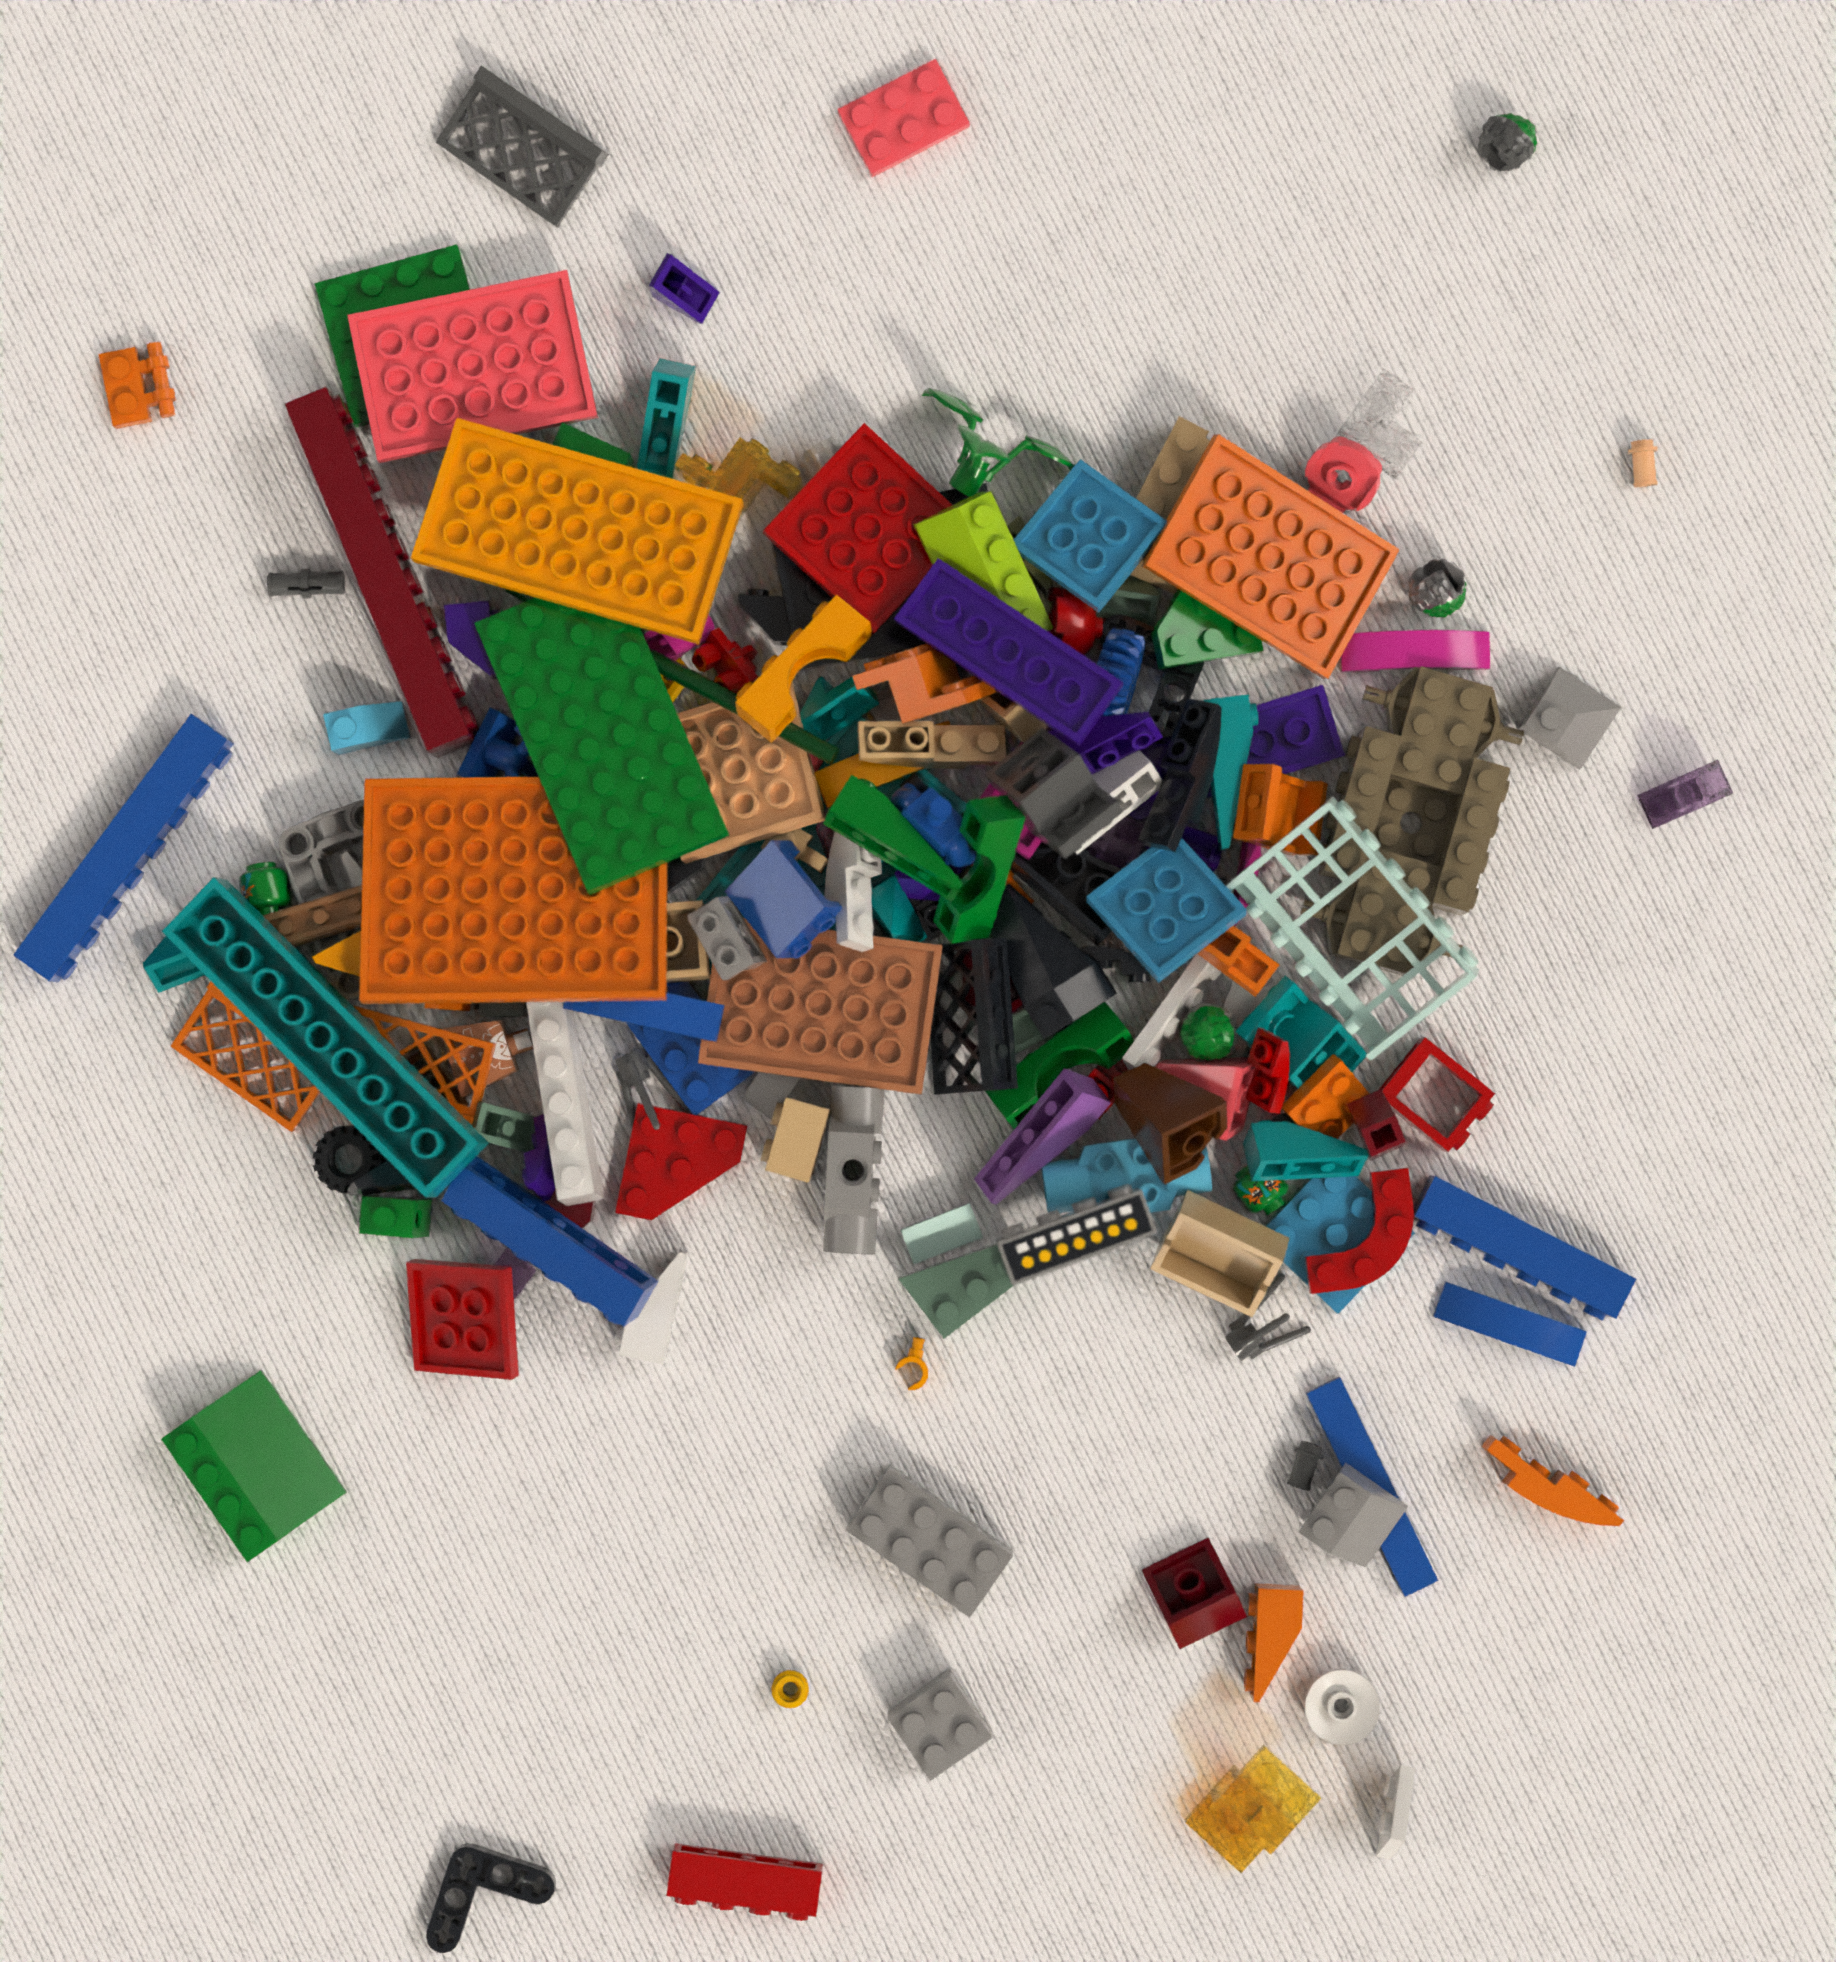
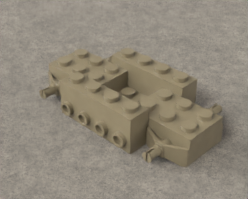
M1422 666L1419 668L1415 667L1392 691H1385L1366 685L1364 689L1366 693L1363 694L1362 700L1383 705L1382 709L1386 710L1389 732L1365 726L1359 731L1357 737L1351 735L1345 757L1351 758L1347 772H1340L1335 792L1341 794L1339 801L1344 800L1356 814V818L1353 820L1362 831L1368 829L1381 844L1378 850L1387 861L1390 858L1394 859L1403 869L1405 876L1402 879L1411 890L1417 887L1425 895L1430 903L1427 909L1434 917L1433 908L1461 916L1469 913L1470 909L1472 910L1475 906L1479 888L1476 887L1480 873L1483 874L1489 858V852H1487L1489 842L1494 837L1499 823V817L1497 816L1499 807L1506 798L1510 781L1507 780L1511 768L1481 760L1477 757L1493 741L1497 742L1499 739L1520 746L1524 730L1508 727L1501 723L1493 687ZM1330 811L1325 823V828L1330 829L1327 843L1321 842V844L1327 848L1347 832ZM1405 813H1413L1420 819V828L1416 833L1410 834L1401 828L1400 821ZM1350 838L1331 854L1348 876L1369 860V857L1353 838ZM1325 860L1319 864V875L1341 881ZM1375 865L1342 891L1330 905L1326 904L1312 916L1321 919L1320 922L1324 923L1329 955L1360 964L1418 918L1416 913ZM1306 899L1302 903V906L1308 908L1314 905V902ZM1302 907L1300 914L1302 915L1308 909ZM1424 923L1403 939L1420 962L1442 945ZM1397 946L1393 947L1375 962L1381 970L1401 976L1414 967ZM1446 951L1445 953L1442 954V955H1444V956L1453 958V957L1448 953V951Z

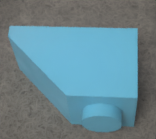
M402 701L361 705L323 714L331 751L338 755L411 738Z

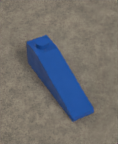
M667 993L666 1001H579L563 1003V1009L717 1042L725 1005Z

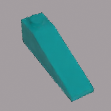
M1249 694L1203 700L1222 707L1219 748L1211 781L1219 851H1226L1230 848L1238 807L1243 764H1247L1253 726L1258 725L1256 703H1250Z

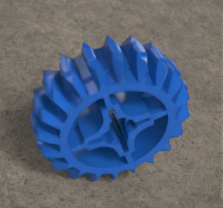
M1113 628L1106 636L1105 643H1103L1097 665L1121 680L1124 686L1101 717L1128 714L1145 650L1144 637L1135 634L1134 631Z

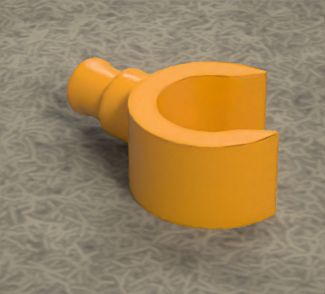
M913 1337L912 1347H909L908 1356L900 1359L895 1367V1370H897L906 1363L914 1362L922 1368L923 1374L921 1379L909 1386L908 1390L921 1388L928 1379V1367L922 1359L925 1339Z

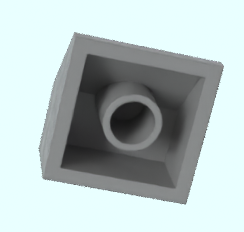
M1345 1463L1303 1523L1299 1533L1330 1555L1366 1567L1408 1506Z

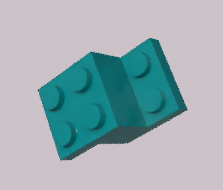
M1284 976L1277 985L1269 990L1267 996L1252 1013L1245 1017L1243 1023L1235 1031L1250 1048L1253 1045L1258 1027L1264 1028L1288 1041L1290 1056L1288 1082L1296 1089L1332 1054L1341 1059L1351 1072L1359 1066L1367 1054L1338 1020L1311 1001L1296 983L1287 976Z

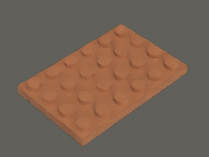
M744 918L767 962L755 969L744 970L726 981L721 979L712 963L707 1001L725 1005L717 1042L701 1039L699 1064L922 1095L943 945L873 936V949L860 952L837 944V932L835 930H826L814 938L811 942V949L802 957L797 959L776 958Z

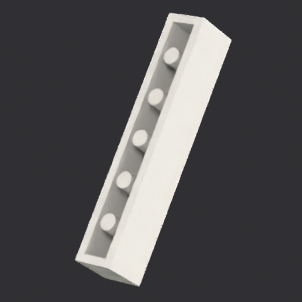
M526 1002L557 1200L566 1206L604 1199L574 1011L563 1009L564 1002Z

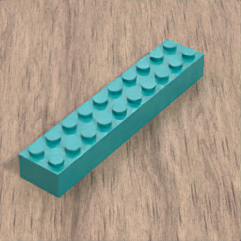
M213 877L162 930L189 960L425 1198L437 1197L489 1144L228 880Z

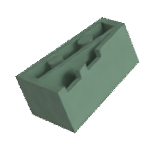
M997 1243L898 1277L899 1281L944 1339L1013 1287Z

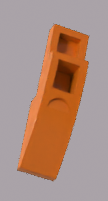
M1233 925L1197 954L1256 997L1279 964L1250 943L1252 938Z
M1490 1435L1481 1446L1510 1469L1501 1482L1536 1505L1560 1516L1590 1524L1620 1526L1624 1522L1616 1514L1619 1507L1603 1494L1598 1499L1586 1491L1590 1484L1574 1471H1571L1567 1476L1565 1473L1557 1470L1549 1481L1547 1478L1551 1472L1534 1459L1529 1464L1518 1456L1522 1449L1504 1435L1500 1440Z

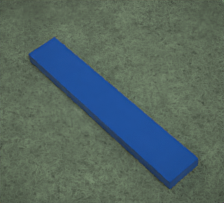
M1334 1378L1306 1392L1307 1398L1341 1468L1345 1463L1349 1464L1399 1499L1341 1378ZM1404 1512L1380 1548L1403 1596L1406 1597L1439 1580L1406 1512Z

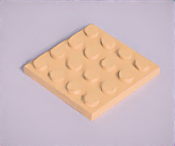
M792 683L790 695L795 704L797 716L791 723L804 729ZM714 702L677 713L730 835L681 856V861L685 864L825 820L826 817L810 753L779 737L770 743L741 717Z

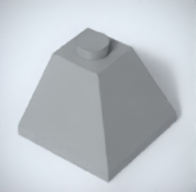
M1558 667L1518 729L1524 730V734L1580 770L1621 707L1561 667Z

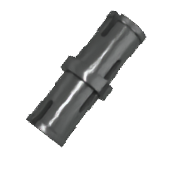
M301 569L300 573L270 572L267 575L268 594L270 597L302 595L303 599L319 594L344 595V571L311 572L310 569Z

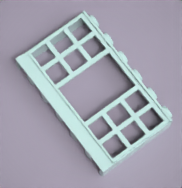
M1331 797L1229 881L1226 887L1230 891L1235 889L1248 904L1246 909L1253 919L1259 917L1272 932L1270 939L1278 948L1283 946L1297 962L1294 966L1296 971L1302 977L1309 976L1321 991L1319 997L1326 1006L1332 1004L1345 1019L1343 1026L1351 1035L1356 1033L1369 1048L1366 1057L1371 1061L1474 980L1479 972V969L1476 967L1479 961L1467 946L1464 945L1460 948L1451 936L1454 935V931L1446 920L1441 916L1436 919L1427 909L1430 903L1425 895L1417 887L1411 890L1402 879L1405 873L1399 864L1392 858L1387 861L1380 853L1378 848L1381 847V844L1373 833L1368 829L1362 831L1353 819L1356 818V814L1344 800L1338 802L1334 797ZM1330 811L1347 832L1325 848L1309 827ZM1302 833L1319 855L1298 871L1281 850ZM1350 838H1353L1369 857V860L1348 876L1331 854ZM1275 856L1292 877L1270 893L1254 872ZM1325 860L1342 882L1321 898L1305 880L1304 876ZM1375 865L1416 913L1418 918L1342 978L1299 926ZM1295 883H1298L1314 902V905L1296 920H1293L1276 899ZM1424 923L1442 945L1420 962L1403 939ZM1397 946L1414 967L1396 982L1392 983L1375 962L1393 947ZM1448 951L1463 969L1464 973L1443 989L1426 967ZM1369 968L1386 990L1365 1006L1348 984ZM1419 973L1437 995L1415 1011L1398 989ZM1392 995L1409 1017L1388 1033L1371 1011Z

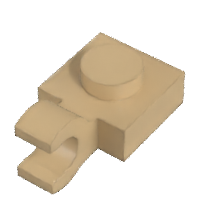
M800 828L767 838L761 846V849H764L771 840L792 841L800 851L794 858L797 862L801 860L820 873L828 864V858L808 847L813 836Z

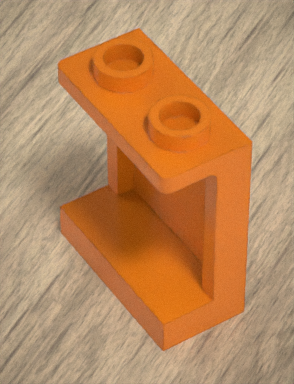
M1243 764L1233 838L1270 849L1326 802L1328 784L1323 781H1305L1281 773L1282 767L1274 764ZM1324 815L1309 827L1319 841L1321 840ZM1302 833L1281 850L1286 855H1318V852Z

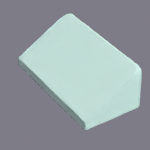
M970 1203L900 1229L913 1264L983 1238Z

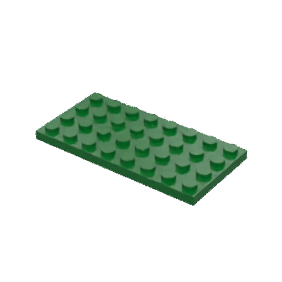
M536 597L474 623L589 895L730 836L640 627Z

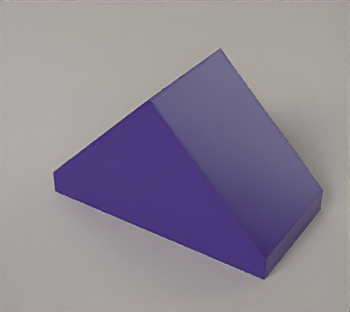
M668 253L649 284L653 298L700 324L704 322L720 294L717 289Z

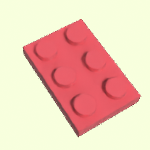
M936 58L837 109L838 115L871 178L970 127V123Z

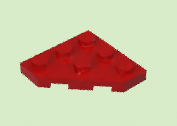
M638 1102L615 1213L653 1220L740 1163L748 1125L653 1106L660 1123V1129L655 1130L643 1104Z

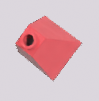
M1248 1057L1216 1058L1209 1061L1205 1060L1204 1062L1195 1061L1193 1058L1165 1059L1156 1064V1068L1216 1094L1226 1101L1227 1129L1219 1139L1227 1141L1244 1130L1250 1101L1245 1099L1255 1071V1067L1246 1063Z

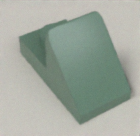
M478 1102L472 1126L489 1143L522 1152L535 1149L531 1136L532 1133H535L533 1117L536 1116Z

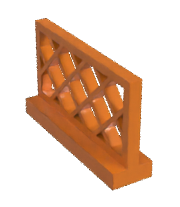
M210 981L206 987L208 988L207 992L170 1047L291 1132L295 1131L320 1091L314 1085L301 1087L297 1067L289 1059V1063L270 1065L267 1045L273 1043L270 1040H265V1035L257 1027L258 1042L240 1045L236 1024L243 1022L254 1024ZM213 998L225 1005L227 1021L210 1023L207 1007ZM234 1012L242 1018L235 1019ZM202 1018L203 1025L195 1026L199 1019ZM229 1025L233 1046L215 1049L211 1028ZM204 1029L207 1051L195 1052L184 1044L191 1031ZM260 1047L263 1068L245 1070L241 1049ZM234 1051L238 1072L226 1074L219 1069L216 1054ZM209 1055L210 1062L202 1056ZM290 1068L294 1089L276 1092L272 1071ZM265 1072L269 1093L256 1095L249 1090L247 1075ZM234 1077H239V1078H240V1083H239L238 1081H236L235 1079H233V1078H234ZM310 1091L306 1098L303 1100L302 1092ZM295 1094L298 1110L292 1119L280 1112L278 1096ZM270 1098L271 1105L263 1099Z
M352 1005L362 1016L372 1018L379 1033L396 1050L397 1048L388 1033L400 1026L407 1028L415 1042L399 1051V1053L403 1056L418 1047L428 1064L418 1072L422 1075L431 1070L441 1086L437 1091L440 1094L445 1093L448 1098L447 1101L471 1125L473 1124L478 1102H482L496 1043ZM381 1021L386 1022V1023H390V1024H393V1025H391V1026H389L388 1028L385 1029V1027L383 1026V1024H382ZM417 1031L427 1033V1035L420 1038ZM434 1036L442 1037L451 1051L436 1061H433L424 1045V1042ZM452 1040L464 1044L456 1048ZM471 1045L485 1049L481 1065L469 1071L459 1052ZM454 1056L464 1075L447 1084L437 1065ZM477 1072H479V1073H478V1077H477V1081L475 1082V1080H474V1078H473L472 1075H474V1074H476ZM467 1079L474 1091L470 1106L457 1103L450 1088Z

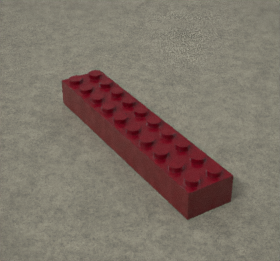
M324 387L285 403L426 750L436 758L471 745L476 736L475 732L480 728L473 710H469L468 706H464L461 697L466 696V692L459 676L455 675L453 670L449 671L447 663L451 662L452 658L445 642L441 641L439 636L435 637L432 629L437 628L438 624L431 608L427 607L424 601H420L418 595L424 593V590L416 572L413 573L411 567H407L404 562L410 559L409 553L402 538L399 539L397 533H393L390 528L396 525L395 519L388 504L384 503L382 497L378 498L377 492L382 491V488L374 470L370 469L368 463L364 464L363 458L368 457V454L360 436L356 435L354 429L350 430L348 424L354 421L346 402H343L339 394L334 396L327 387Z

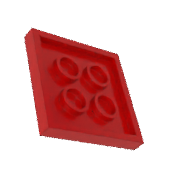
M412 1259L406 1262L414 1371L506 1380L518 1377L512 1267L426 1259Z

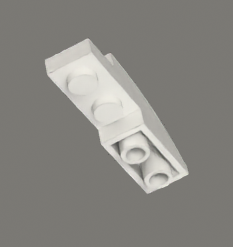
M835 832L826 871L825 898L828 901H838L843 907L836 915L837 944L864 952L873 949L871 877L882 874L881 859Z

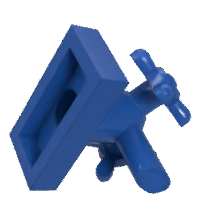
M489 708L457 775L463 778L496 777L498 771L502 770L505 772V777H520V773L528 777H539L533 762L527 759L529 752L524 740L518 746L512 744L517 733L521 736L516 721L495 709Z

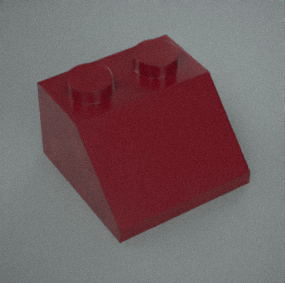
M1209 1537L1142 1569L1143 1575L1179 1649L1247 1617Z

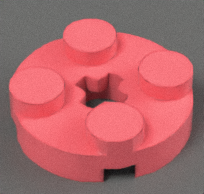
M1342 436L1335 437L1330 442L1318 447L1309 459L1305 469V478L1308 477L1310 485L1308 490L1342 513L1345 510H1361L1372 501L1379 489L1382 465L1360 443L1348 440ZM1335 470L1347 471L1352 482L1349 480H1345L1343 483L1337 480L1338 473Z

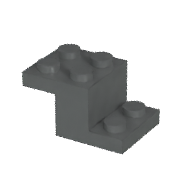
M1044 728L1037 731L984 774L989 783L1003 795H1007L1026 817L1024 824L1027 829L1065 859L1078 851L1085 842L1101 829L1109 826L1124 811L1118 800L1097 785L1080 755Z

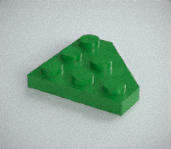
M1179 589L1169 603L1171 605L1163 618L1157 622L1151 632L1158 669L1257 654L1264 651L1262 640Z

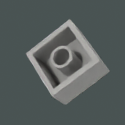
M950 1668L889 1709L887 1719L930 1781L993 1738L991 1728Z

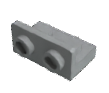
M728 896L717 897L688 915L691 926L723 981L731 979L744 970L755 969L767 962L740 911Z

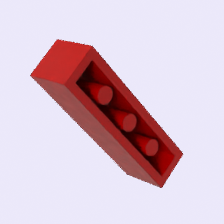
M675 1843L672 1851L666 1896L674 1897V1902L683 1905H695L697 1901L711 1902V1907L719 1910H733L734 1906L749 1908V1912L756 1915L766 1916L771 1915V1911L786 1913V1917L789 1919L806 1921L809 1916L816 1917L823 1864Z

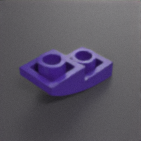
M544 1114L533 1117L535 1133H532L531 1138L535 1149L524 1153L526 1168L522 1169V1177L528 1190H534L544 1202L551 1199L555 1190V1181Z

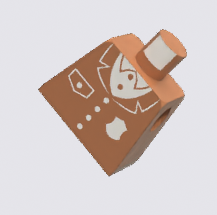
M501 1020L443 1028L496 1043L485 1088L519 1071L515 1055L534 1049L528 1028L508 1034L505 1024ZM442 1038L446 1052H451L446 1042ZM452 1040L456 1048L464 1044ZM471 1045L459 1052L469 1071L481 1065L485 1049ZM454 1056L449 1058L455 1079L464 1075ZM477 1072L476 1074L472 1075L473 1078H474V1080H475V1082L477 1081V1077H478V1073H479V1072ZM467 1079L457 1084L461 1098L473 1095L474 1091Z

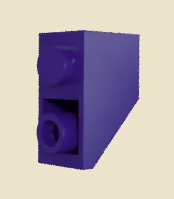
M489 600L444 605L448 643L492 679H497L474 623L499 613V609L493 610V605Z

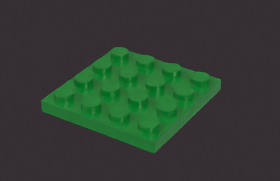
M457 244L314 283L355 428L370 423L347 315L471 290Z

